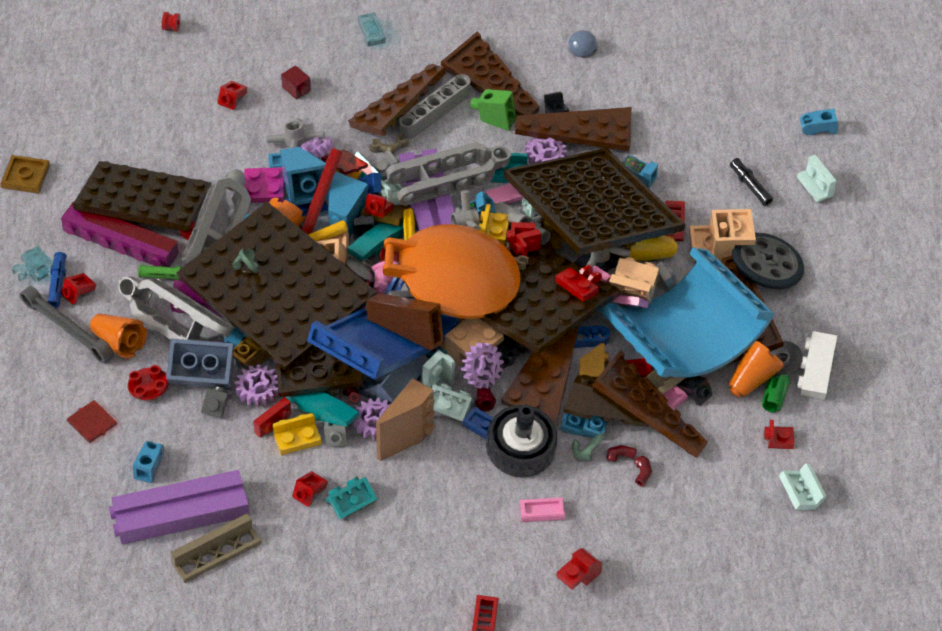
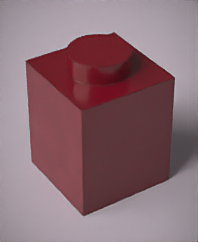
M296 65L281 74L282 88L296 100L311 91L310 77Z

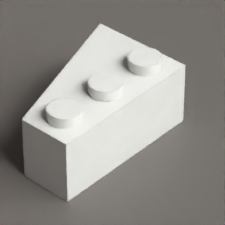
M812 331L811 338L807 337L805 349L809 350L808 356H803L801 369H805L804 376H799L797 387L801 388V396L825 400L837 335Z

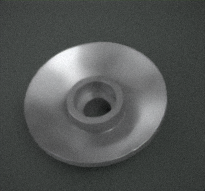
M348 258L346 260V267L363 281H369L371 284L375 283L374 271L372 270L373 262L368 259L361 261L357 258Z
M783 341L784 347L769 351L773 356L776 355L784 364L782 370L774 376L788 375L800 366L802 352L798 345L790 341Z

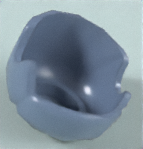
M577 31L569 39V50L575 56H591L593 51L597 50L596 38L589 31Z

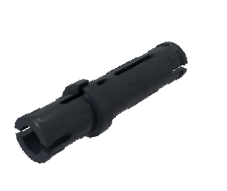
M739 158L733 159L730 162V168L738 175V179L747 185L763 206L771 204L773 197L754 177L753 171L747 168Z

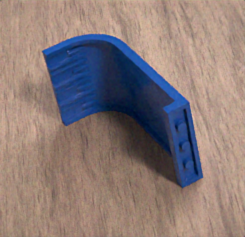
M393 277L384 294L388 295L389 291H401L404 284L402 279ZM366 307L327 326L318 321L313 322L307 339L309 343L374 380L432 351L368 320ZM441 314L443 343L445 342V335L457 326L461 318Z

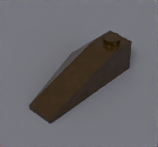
M578 375L574 380L564 413L591 419V415L603 417V421L608 422L621 419V422L624 424L649 427L641 419L635 417L631 412L594 388L592 385L595 379L591 376Z

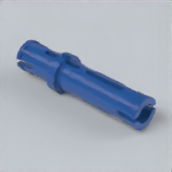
M63 252L55 253L53 266L50 269L51 282L48 303L55 308H58L60 305L63 277L66 276L65 263L67 255Z

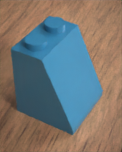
M300 147L280 150L284 185L290 202L294 205L311 203L326 163ZM329 190L325 200H329Z
M335 172L330 185L329 226L344 220L348 226L349 239L353 234V218L361 216V210L366 205L368 195L367 183Z

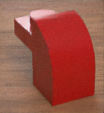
M581 548L572 554V559L557 571L556 577L572 590L581 582L587 586L602 573V562L585 548Z

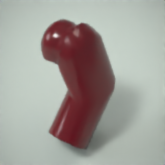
M356 387L345 388L342 391L344 396H349L351 402L356 403L359 401L360 396Z
M624 445L610 447L606 451L608 452L606 459L616 462L618 455L635 459L637 449Z
M645 456L636 457L634 460V464L640 469L635 483L641 487L645 485L652 474L650 461Z

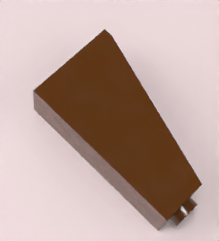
M377 293L366 300L368 320L429 350H433L443 343L440 304Z

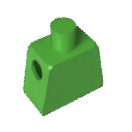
M486 89L480 98L473 97L471 100V109L479 110L481 121L509 131L517 118L511 91Z

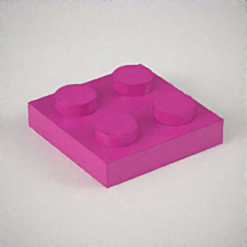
M282 167L244 168V175L246 177L244 187L251 198L250 203H266L267 201L270 202L271 198H279L278 202H284Z

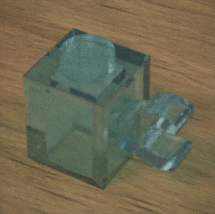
M36 246L21 255L23 264H16L12 267L13 274L20 272L17 274L19 281L24 280L30 275L37 283L51 275L52 263L41 248Z

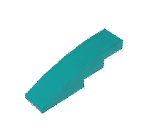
M403 220L399 226L381 222L348 247V253L361 261L367 259L372 254L378 255L384 246L386 238L401 239L404 236Z
M325 392L286 397L290 402L296 403L298 410L314 413L317 421L347 427L360 416L357 410Z

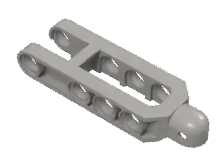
M474 142L393 164L386 169L385 176L389 183L393 185L420 179L419 182L404 187L396 193L400 204L407 206L490 183L495 170L504 168L509 164L511 152L505 146L487 148L483 144ZM473 163L480 165V167H470L468 170L458 173L452 172L450 175L440 178L428 177L429 175Z
M238 169L230 171L224 179L217 180L216 184L208 189L182 260L186 263L197 257L201 253L203 246L206 248L210 247L244 220L251 198L244 187L246 177L242 171ZM227 188L230 191H235L231 198L234 209L228 217L227 228L221 235L210 227L224 190Z
M124 277L118 284L120 294L130 300L132 315L170 340L202 341L199 339V335L203 327L213 329L225 335L224 337H229L233 330V326L229 322L160 278L141 281L135 277ZM153 292L158 294L159 298L166 299L174 304L176 309H181L190 315L189 317L194 321L189 332L150 307L149 301Z

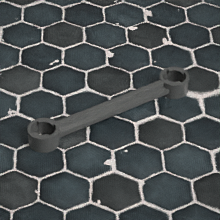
M29 285L19 293L21 300L28 308L33 309L35 307L86 346L99 362L104 363L113 355V350L107 342L102 339L97 340L45 301L33 286Z

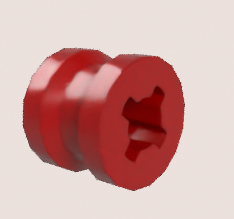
M164 12L162 16V30L172 29L178 32L181 22L180 13L170 14L169 12Z

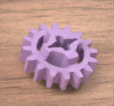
M316 137L302 144L301 148L318 159L323 160L335 145L330 137L321 140L319 137Z
M532 137V141H527L524 153L528 154L529 164L566 157V145H562V141H555L552 138Z
M477 343L476 346H470L471 352H465L467 359H462L465 367H462L461 370L466 371L463 377L469 379L468 384L474 385L477 388H489V384L495 385L494 379H500L498 372L503 371L500 368V364L504 363V361L499 360L502 353L496 352L497 347L491 346L489 343Z
M257 364L256 368L250 365L248 371L242 369V375L237 374V381H235L236 395L240 396L241 401L247 400V405H250L252 402H255V406H258L259 402L267 405L266 400L273 402L274 396L279 395L277 375H275L274 369L268 371L267 365L264 368H260V364Z
M377 397L376 401L369 398V403L362 401L361 407L356 406L355 408L360 416L353 421L354 428H357L358 434L364 433V438L370 435L372 440H375L376 421L390 406L387 399L380 402L379 397Z

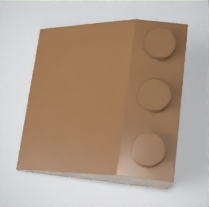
M412 378L376 421L377 459L381 461L423 441L427 435L429 436L435 428L433 389Z

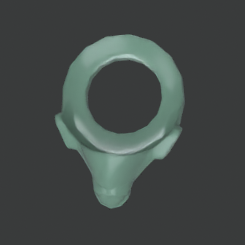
M241 249L232 267L238 270L241 268L240 262L244 261L254 273H258V264L253 261L255 256L254 250L248 249L244 251V249Z
M602 432L599 433L582 450L578 449L581 444L574 439L571 445L574 457L581 461H591L593 449L606 435Z

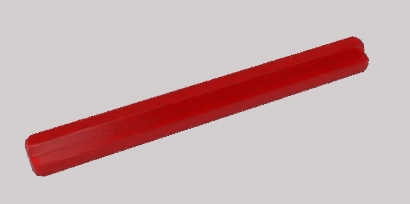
M331 149L301 228L306 234H311L314 230L342 156V151L338 149Z

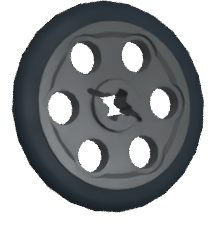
M755 233V245H735V248L732 250V258L738 271L745 278L761 287L777 290L788 289L795 286L804 275V263L798 251L788 242L777 236L767 233ZM757 244L763 245L765 249L760 248ZM776 251H780L784 255H779ZM745 252H750L753 256H749ZM752 266L759 268L760 271L754 270ZM783 266H788L791 270H787ZM771 273L777 274L779 278L772 276Z

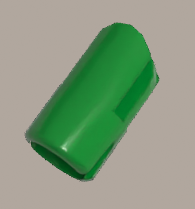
M779 375L768 380L762 399L763 409L771 413H775L777 408V412L782 409L790 383L789 376Z

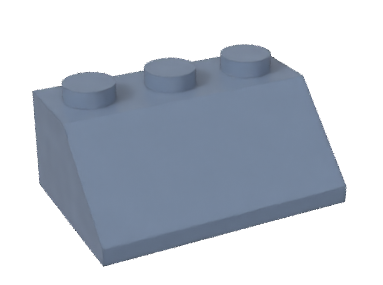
M171 339L166 375L169 385L232 388L234 370L233 343Z
M424 354L375 380L368 377L363 386L357 391L373 401H376L377 397L380 398V402L387 399L388 405H390L412 378L417 380L418 377L422 376L423 365L429 359Z

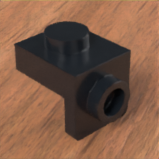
M561 91L544 95L546 113L569 112V108L564 104Z
M361 215L353 218L355 241L374 227L373 216Z
M702 376L686 377L676 385L686 394L692 395L696 405L699 406L713 395L708 379Z

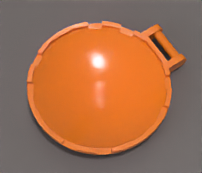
M442 224L424 228L413 234L408 240L386 238L384 240L386 253L382 273L385 276L401 278L403 283L406 282L410 288V293L417 300L440 304L441 314L465 319L483 318L485 314L493 312L496 314L505 309L517 295L520 286V271L515 258L501 242L483 231L463 225ZM394 252H399L398 264H393Z

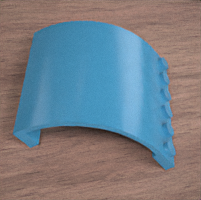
M693 247L690 255L697 261L695 266L673 288L653 299L648 308L620 307L617 303L610 302L600 309L604 314L603 316L614 325L616 330L625 336V340L630 342L635 347V350L642 354L646 362L652 365L657 370V374L662 377H694L725 366L744 353L760 337L775 314L708 249Z

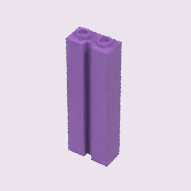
M437 148L423 150L422 154L415 155L414 152L399 154V163L437 153ZM444 172L429 175L428 177L440 178L444 176ZM420 179L403 182L404 187L413 185V183L419 182ZM450 194L409 205L414 212L416 232L430 226L452 224L451 213L455 211Z
M239 470L111 497L113 506H109L111 519L116 518L117 522L113 524L115 537L120 536L121 545L235 520L247 513L249 515L248 502Z

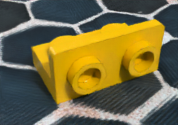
M486 204L485 211H481L480 222L482 224L479 223L480 231L491 235L505 246L507 230L510 224L508 221L509 214L490 213L491 204Z
M313 413L302 414L288 420H280L273 424L274 438L281 455L322 444Z

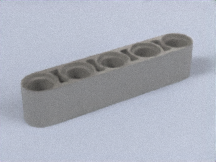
M463 74L455 76L411 108L403 117H400L399 134L403 133V139L414 138L470 96V78Z

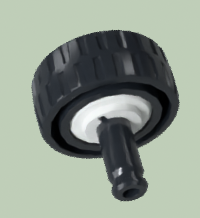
M530 405L507 407L497 413L490 422L486 437L487 455L494 466L505 474L515 477L537 475L544 471L554 458L558 440L556 426L552 419L538 408Z

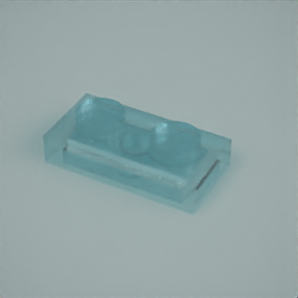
M375 12L357 16L368 47L386 43L385 35Z

